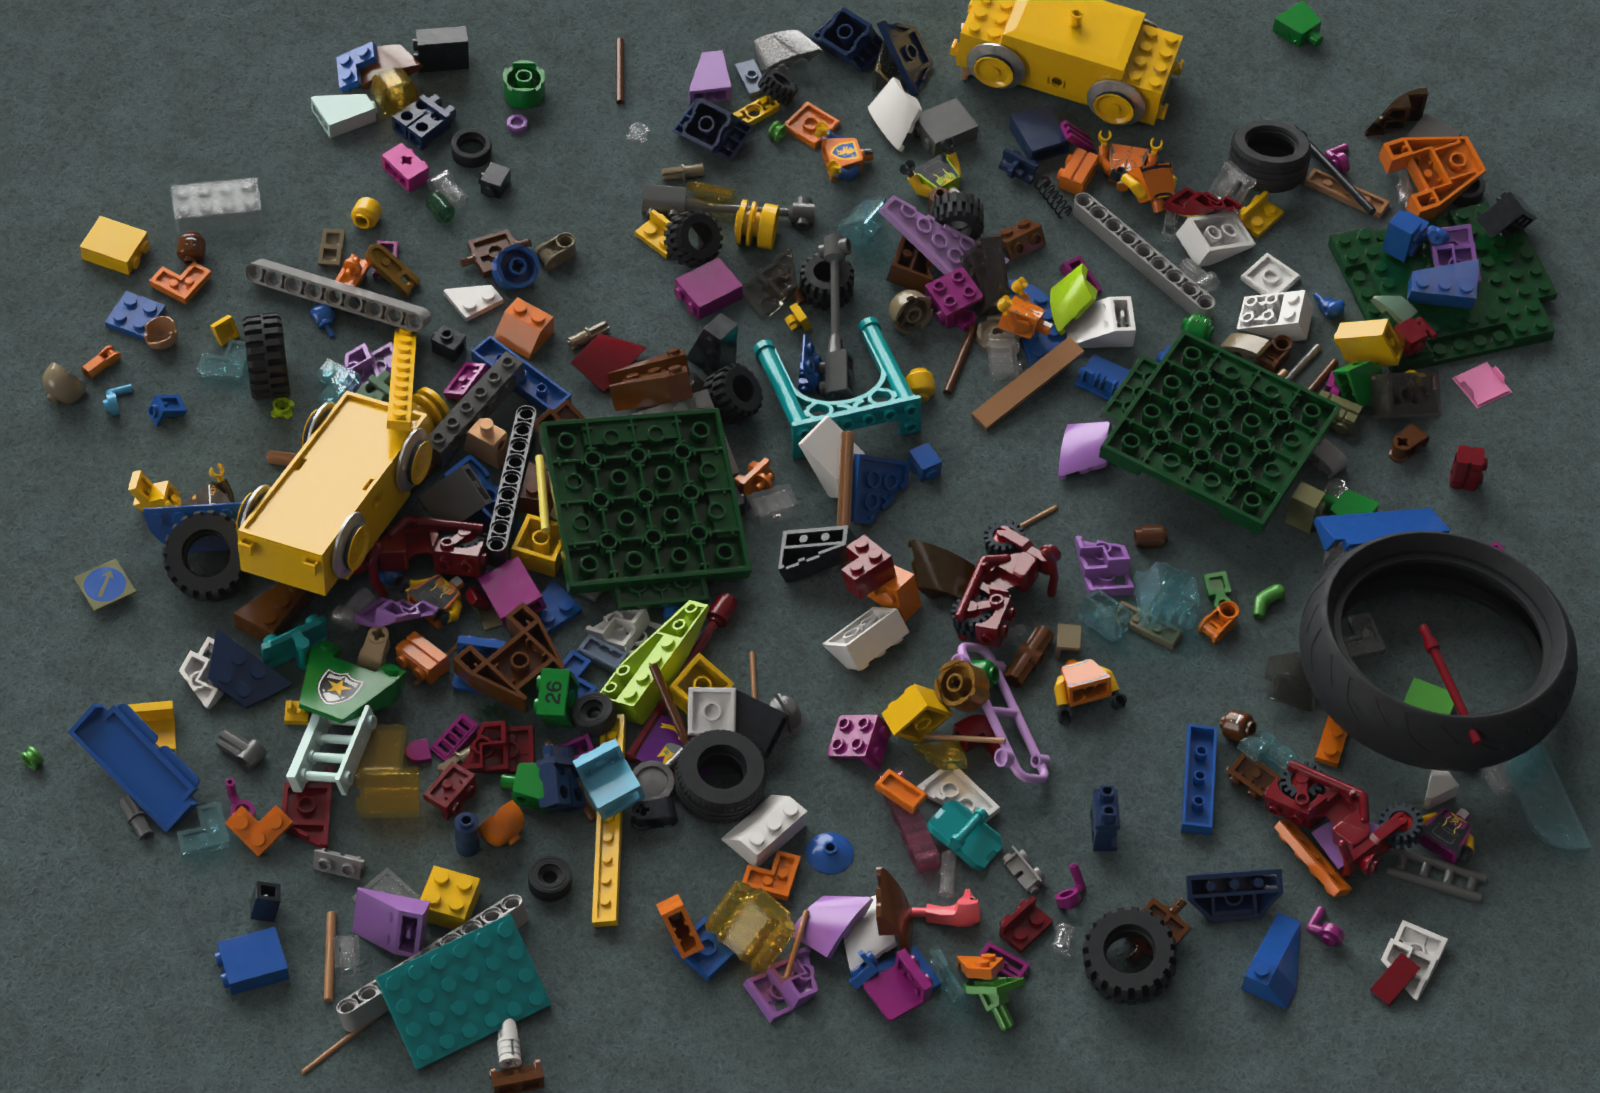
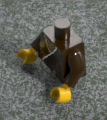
M220 463L217 464L220 474L214 473L212 467L209 469V475L217 479V483L214 481L210 482L183 503H181V498L174 494L171 496V499L175 502V505L167 500L165 507L234 503L233 491L227 479H224L222 476L225 471L224 466Z

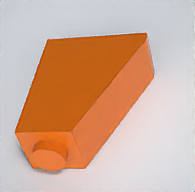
M678 894L656 904L682 959L705 949Z

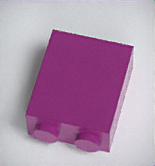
M718 257L676 278L674 294L679 301L682 300L686 304L687 311L691 315L694 314L700 320L742 299L743 285Z
M519 557L508 560L503 565L477 578L505 629L506 615L522 602L536 614L547 608L542 595Z

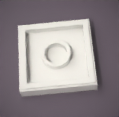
M1266 253L1240 276V280L1261 295L1288 291L1300 280L1301 275L1269 253Z
M688 687V736H696L705 731L716 729L736 732V688Z

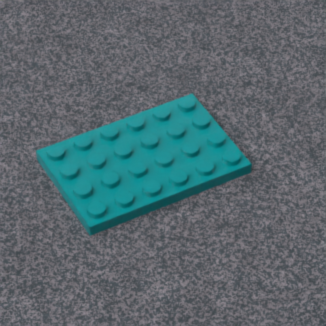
M511 913L375 977L416 1069H420L502 1029V1024L507 1019H513V1021L517 1022L552 1005Z

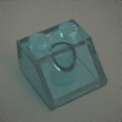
M881 195L864 199L858 206H854L848 218L840 222L838 230H840L839 234L845 238L848 237L851 245L861 250L884 224L885 217L878 211L886 203L887 197Z

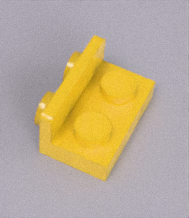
M1268 191L1256 195L1247 207L1244 206L1238 213V217L1249 234L1257 239L1284 214L1282 209L1267 200Z
M653 209L650 211V220L635 231V236L663 257L668 258L671 253H667L666 249H668V246L664 245L663 241L666 240V236L663 235L664 231L668 230L666 225L670 221L663 214H659Z

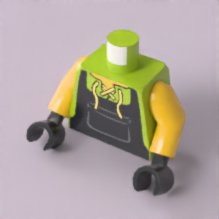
M953 137L949 138L950 147L947 146L945 139L940 144L941 149L947 151V155L942 153L915 168L914 161L910 159L900 166V172L903 175H908L907 179L917 195L929 198L930 191L937 187L945 188L950 193L952 191L960 192L958 189L962 174L957 154L952 149L956 145Z

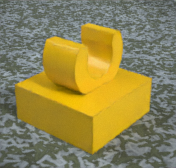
M796 302L791 305L790 309L793 314L784 319L790 330L798 329L800 325L804 331L812 329V325L798 303Z
M230 315L210 325L217 343L221 346L240 336L234 319Z
M286 701L284 723L288 725H308L310 712L298 708L300 701Z

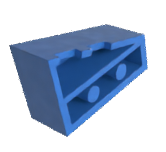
M1479 259L1412 271L1408 281L1407 301L1472 309L1477 299Z

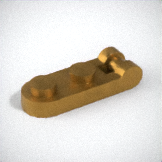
M373 244L366 251L365 259L368 264L393 285L400 295L407 298L411 294L412 288H416L421 283L420 279L384 246ZM402 277L406 279V283L401 280Z

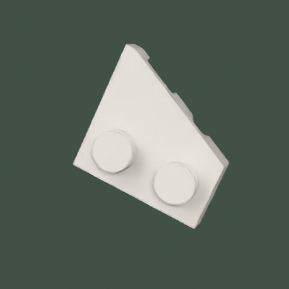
M492 285L443 290L444 296L466 322L503 304V298Z

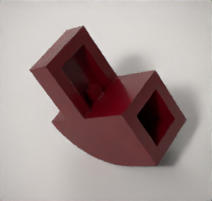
M971 715L954 724L953 735L996 737L986 715ZM957 741L965 752L982 744L993 758L995 752L1001 748L998 743Z

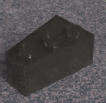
M1002 236L980 238L960 257L963 268L983 294V299L975 304L979 316L1001 314L1003 312L997 306L999 299L1004 295L1010 297Z

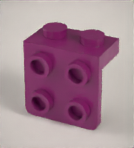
M962 267L925 285L926 297L932 303L931 308L936 312L935 317L939 324L944 323L947 329L955 327L954 314L983 299L982 292Z
M841 715L838 718L827 755L832 759H861L870 769L880 770L886 747L891 737V730L879 715Z
M904 948L896 953L894 966L864 982L863 988L886 1020L892 1022L931 1000L933 982L928 974H924L921 971L917 959L913 955H909Z

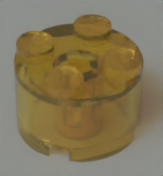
M401 67L387 69L381 73H376L372 77L371 97L383 113L388 114L390 117L414 101L419 100V89Z

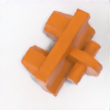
M351 254L344 261L343 268L335 281L358 287L371 266L366 260Z
M764 458L761 462L752 461L748 465V474L746 476L738 474L734 478L737 489L742 491L748 501L762 489L770 491L773 488L771 480L775 475L770 468L771 462L767 458Z

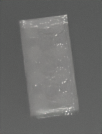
M258 177L171 186L176 234H184L188 231L204 232L264 225Z

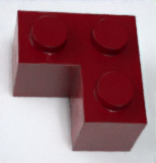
M863 535L846 546L850 564L842 568L841 571L846 589L859 600L896 577L892 556L867 536Z

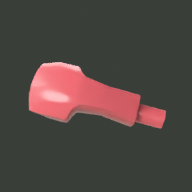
M965 889L964 895L958 899L955 905L943 907L927 904L926 908L912 907V916L926 918L927 923L971 927L980 923L981 908L978 899L972 895L971 890Z

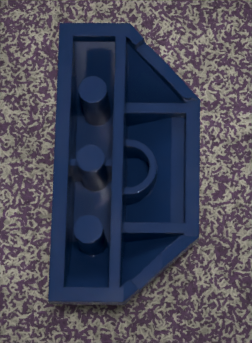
M1282 869L1205 872L1185 876L1187 900L1210 922L1259 919L1284 893Z

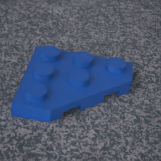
M854 454L851 500L852 523L871 524L876 519L877 513L880 510H884L895 499L894 495L908 485L909 461Z

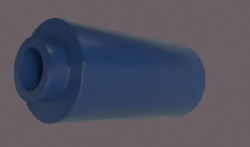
M463 812L454 821L456 850L461 856L471 857L476 855L480 849L479 820L475 814Z

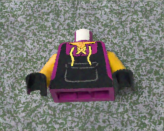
M1459 808L1454 814L1448 809H1442L1439 813L1433 812L1422 816L1423 832L1422 838H1419V844L1451 864L1455 865L1458 857L1465 859L1466 863L1470 862L1474 853V837L1470 834L1472 825L1467 822L1470 818L1467 810Z

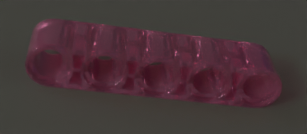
M901 769L893 770L895 773L906 779ZM884 773L877 775V781L884 775ZM882 794L886 805L891 808L892 812L890 814L895 825H898L900 829L898 833L902 842L908 847L909 851L907 853L912 865L915 864L918 870L915 871L916 874L940 868L941 859L919 808L912 814Z

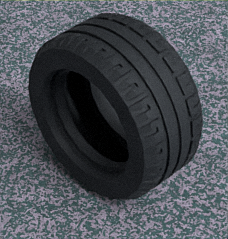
M1274 120L1252 121L1241 126L1233 134L1228 157V168L1233 177L1247 188L1259 192H1287L1298 187L1306 179L1312 151L1311 144L1305 134L1292 125Z

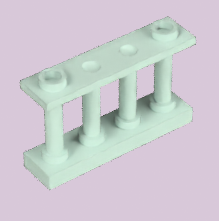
M365 705L361 717L343 724L314 713L312 714L286 776L293 792H303L308 781L336 782L341 795H347L349 787L354 782L355 772L371 733L377 725L376 716L373 714L370 705ZM332 725L356 726L353 735L327 734L329 727ZM324 743L349 745L345 754L319 752ZM316 762L341 763L338 773L311 771Z

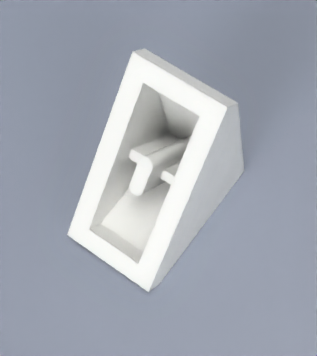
M1431 770L1423 809L1428 810L1456 796L1459 784L1449 771Z

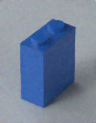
M276 927L217 942L218 952L214 953L218 967L223 966L224 973L220 974L223 987H229L231 995L289 979L288 966Z

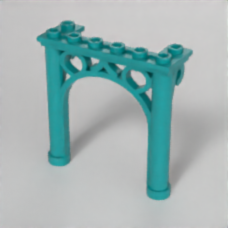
M867 317L861 320L858 324V331L881 377L871 390L852 399L823 401L803 395L794 387L772 341L761 340L753 347V353L761 363L791 426L793 460L805 457L798 443L825 416H829L843 431L898 420V433L900 436L921 431V396L913 395L881 332V325L875 317ZM886 383H888L890 389L885 388ZM877 397L889 399L883 402L873 401ZM801 405H803V406L806 407V409H805L804 411H803ZM817 410L827 413L821 416L812 415Z

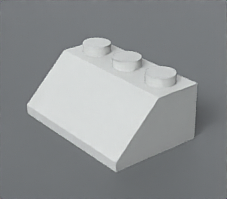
M872 607L822 645L847 669L860 671L868 667L869 662L874 658L883 656L886 653V649L890 646L899 644L903 637L909 633V630L898 609Z
M771 795L752 811L750 815L745 817L722 837L721 840L752 866L759 867L806 826L807 810L790 796Z

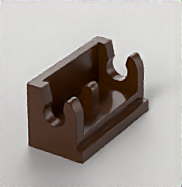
M534 1059V1064L496 1071L495 1067H490L489 1074L493 1092L520 1093L544 1088V1074L540 1059Z

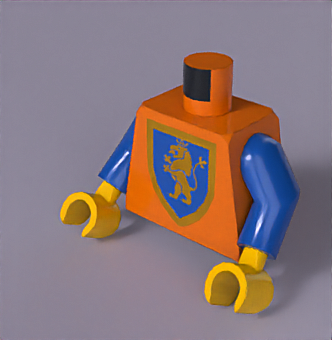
M819 121L814 126L816 129L815 136L817 138L823 136L821 152L831 182L840 179L848 182L860 173H863L864 161L873 160L872 148L860 149L857 139L845 138L834 134L828 130V125L823 121Z

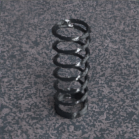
M1048 176L1038 178L1034 187L1039 190V193L1051 205V209L1055 210L1058 218H1063L1060 217V213L1066 208L1069 209L1064 213L1070 210L1066 215L1069 216L1072 212L1071 205H1066L1067 200H1062L1063 195H1058L1059 190H1054L1055 185H1050L1051 180ZM1047 179L1041 184L1040 188L1037 187L1040 181ZM1042 186L1046 188L1044 193H1041ZM1050 187H1053V189L1050 192H1048L1050 193L1048 198H1045V192ZM1054 192H1057V194L1052 197L1054 198L1052 203H1049V197ZM1058 197H1061V199L1056 202L1058 203L1056 208H1053V202ZM1062 202H1065V204L1060 207L1062 209L1059 211V213H1057V207Z

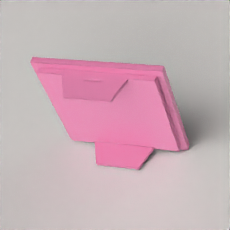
M1488 362L1452 378L1477 409L1512 393L1511 389L1505 384V376L1496 366L1492 368Z

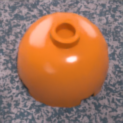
M511 800L500 807L497 813L489 816L479 826V835L490 845L503 846L508 843L512 846L522 838L519 833L524 828V814L520 807Z

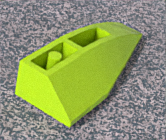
M689 600L619 665L600 691V693L607 695L611 699L617 714H625L626 720L640 725L645 723L662 698L649 666L657 663L667 687L672 684L682 669L700 633L709 610L708 604Z

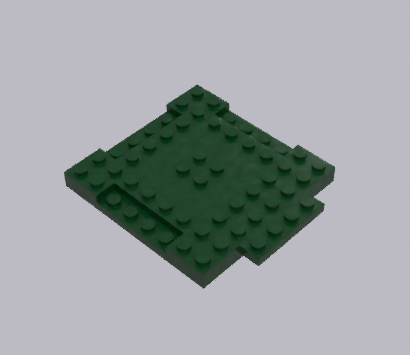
M1488 202L1449 210L1448 215L1445 217L1426 220L1429 222V226L1434 225L1440 228L1471 224L1477 259H1479L1481 282H1478L1477 299L1472 309L1409 302L1418 311L1412 318L1416 320L1421 316L1435 330L1438 336L1434 340L1427 337L1426 347L1419 354L1415 353L1406 357L1402 353L1398 365L1387 366L1391 375L1551 341L1553 339L1555 329L1541 302L1556 299L1558 293L1524 230L1506 233L1504 236L1498 234L1495 238H1491L1476 220V218L1490 208ZM1370 227L1330 235L1328 246L1364 320L1388 319L1394 330V326L1398 325V323L1387 311L1382 314L1370 300L1374 296H1402L1407 300L1408 281L1412 271L1434 267L1428 238L1425 243L1418 245V250L1413 257L1409 256L1405 262H1402L1382 251L1387 229L1372 231Z
M1182 330L1160 363L1141 355L1101 411L1100 418L1115 426L1102 443L1099 457L1137 476L1141 472L1148 474L1221 510V517L1255 534L1261 535L1280 507L1281 501L1292 483L1339 417L1342 405Z
M719 408L540 423L539 436L545 470L548 471L568 595L614 591L617 611L682 606L689 600L708 603L709 594L706 582L749 578L752 568Z

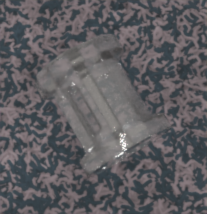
M1068 924L1056 925L1055 941L1051 943V951L1056 954L1069 956L1072 953L1071 943L1072 938L1076 936V929Z

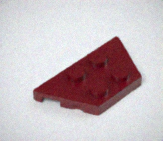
M334 765L326 766V770L322 772L334 773ZM308 781L303 792H293L289 782L284 783L281 810L294 822L286 831L287 833L328 850L333 782Z

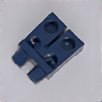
M423 94L419 97V100L414 101L392 116L393 131L404 139H408V142L422 151L431 140L451 128V121L456 118V109L451 105L443 109L442 100L439 96L434 94L428 98Z
M555 744L542 747L543 759L536 761L537 768H540L539 777L543 783L544 797L539 798V808L561 812H571L586 808L583 782L573 764V760H575L573 748H558V745Z
M1102 785L1100 789H1093V800L1090 809L1093 851H1117V830H1120L1118 790L1113 785Z

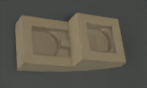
M323 228L318 265L340 267L345 230Z
M1231 333L1221 344L1220 348L1231 353L1239 352L1246 359L1259 357L1271 343L1269 340L1256 335Z

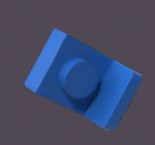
M179 394L155 395L148 408V414L155 426H160L164 417H184L187 412Z
M861 949L858 952L866 965L863 967L860 964L850 973L852 977L849 978V982L856 990L879 971L876 966L879 962L870 951L865 953Z

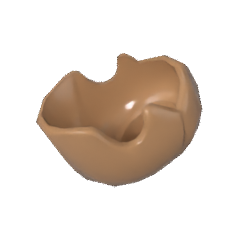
M160 316L152 319L145 325L146 335H144L146 344L154 350L168 349L174 345L178 338L176 324L170 317Z

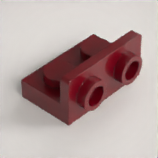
M452 761L425 791L423 798L428 803L442 810L444 818L448 820L453 814L459 813L467 797L471 798L477 790L476 776Z
M1031 896L1027 901H1021L1016 907V911L1011 916L1006 915L999 924V937L1020 954L1053 925L1054 921L1036 906L1037 899L1034 896Z

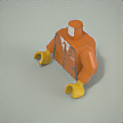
M1102 130L1098 134V140L1101 142L1098 156L1100 157L1099 166L1104 174L1108 175V181L1115 182L1110 178L1112 169L1117 170L1118 167L1122 166L1125 168V173L1141 166L1155 165L1158 160L1157 152L1163 148L1162 140L1160 146H1153L1154 137L1150 141L1151 153H1149V149L1110 143L1107 146V142L1112 135L1111 131H1108V138L1106 139L1101 136ZM1121 181L1116 182L1117 190L1125 192L1129 189Z
M1020 277L1011 285V289L1018 293V295L1015 294L1012 299L1008 295H1004L999 299L997 306L1003 313L997 328L1028 339H1032L1036 332L1048 336L1053 324L1043 320L1045 314L1043 308L1031 303L1028 294L1023 291L1028 286V283L1024 277Z

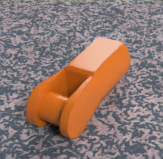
M108 345L96 357L82 366L81 371L92 380L103 370L116 363L121 358V353L113 351V347Z

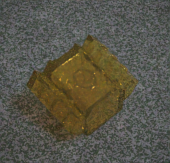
M735 880L705 922L706 931L717 934L718 942L727 945L736 953L739 960L749 962L752 971L763 974L766 973L796 932L794 922L790 920L791 912L764 889L759 888L755 890L749 884Z

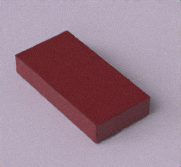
M1401 952L1372 986L1370 991L1390 1006L1421 971V968Z

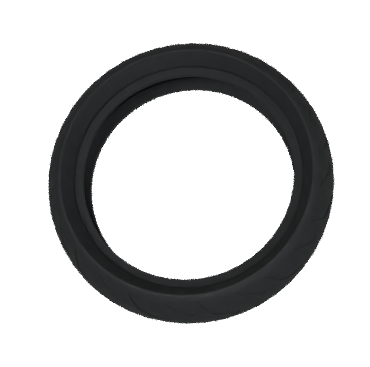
M1409 531L1379 537L1355 547L1332 563L1318 579L1308 596L1300 622L1299 647L1301 650L1302 667L1316 699L1319 700L1326 713L1347 734L1374 752L1389 759L1423 769L1438 771L1476 770L1507 762L1526 753L1539 744L1561 720L1571 702L1576 686L1578 671L1577 644L1572 626L1560 601L1543 580L1525 564L1494 546L1466 536L1438 531ZM1419 586L1450 591L1488 607L1503 617L1517 631L1532 658L1535 682L1521 698L1506 707L1492 712L1459 716L1424 710L1392 697L1364 676L1346 649L1342 637L1341 620L1358 602L1386 589ZM1474 728L1482 740V743L1478 746H1473L1469 738V731Z

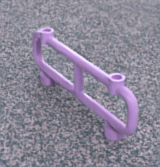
M972 642L961 643L958 646V654L953 655L951 660H962L972 664L967 651L980 653L986 660H991L999 669L997 685L1008 708L993 707L989 700L981 705L995 736L1006 738V743L1000 744L1001 748L995 752L994 761L998 767H1010L1014 775L1023 782L1044 784L1049 778L1047 768L1050 766V757L1040 754L1003 675L1006 671V664L1003 661H996L993 653L982 644ZM997 717L1014 719L1031 755V766L1037 768L1039 775L1029 774L1022 770Z

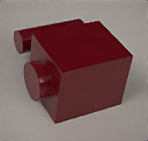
M1421 316L1416 320L1411 317L1394 326V332L1404 349L1403 353L1406 357L1422 352L1426 347L1427 337L1434 340L1438 336L1435 330Z

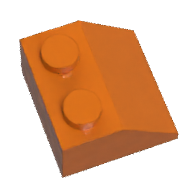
M517 297L505 310L494 338L514 353L529 360L554 333V317Z

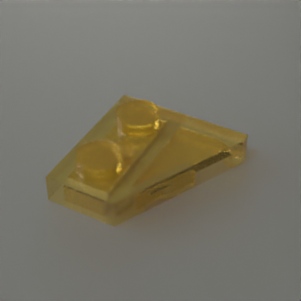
M694 180L687 183L686 191L695 192L694 195L702 197L712 195L715 196L716 200L728 202V199L734 198L736 189Z

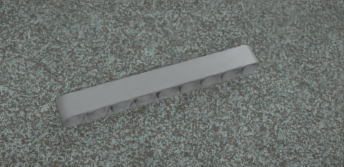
M1079 193L1075 196L1072 211L1075 218L1191 315L1197 313L1207 318H1212L1215 299L1090 194Z
M258 259L248 264L244 270L245 276L250 282L409 331H419L431 322V314L424 307L266 259ZM256 267L259 268L260 274L257 273ZM276 273L280 276V280L276 278ZM295 279L299 281L300 287L296 284ZM315 285L319 287L320 293L316 290ZM335 291L339 293L340 299L336 296ZM355 297L359 299L360 305L357 304ZM375 303L380 306V311L376 309ZM395 309L400 312L401 317L396 315ZM415 315L420 318L421 324L416 321Z
M513 894L503 898L394 968L510 913L517 929L528 921L522 897ZM376 980L341 1000L336 1006L344 1030L348 1032L359 1030L389 1011Z

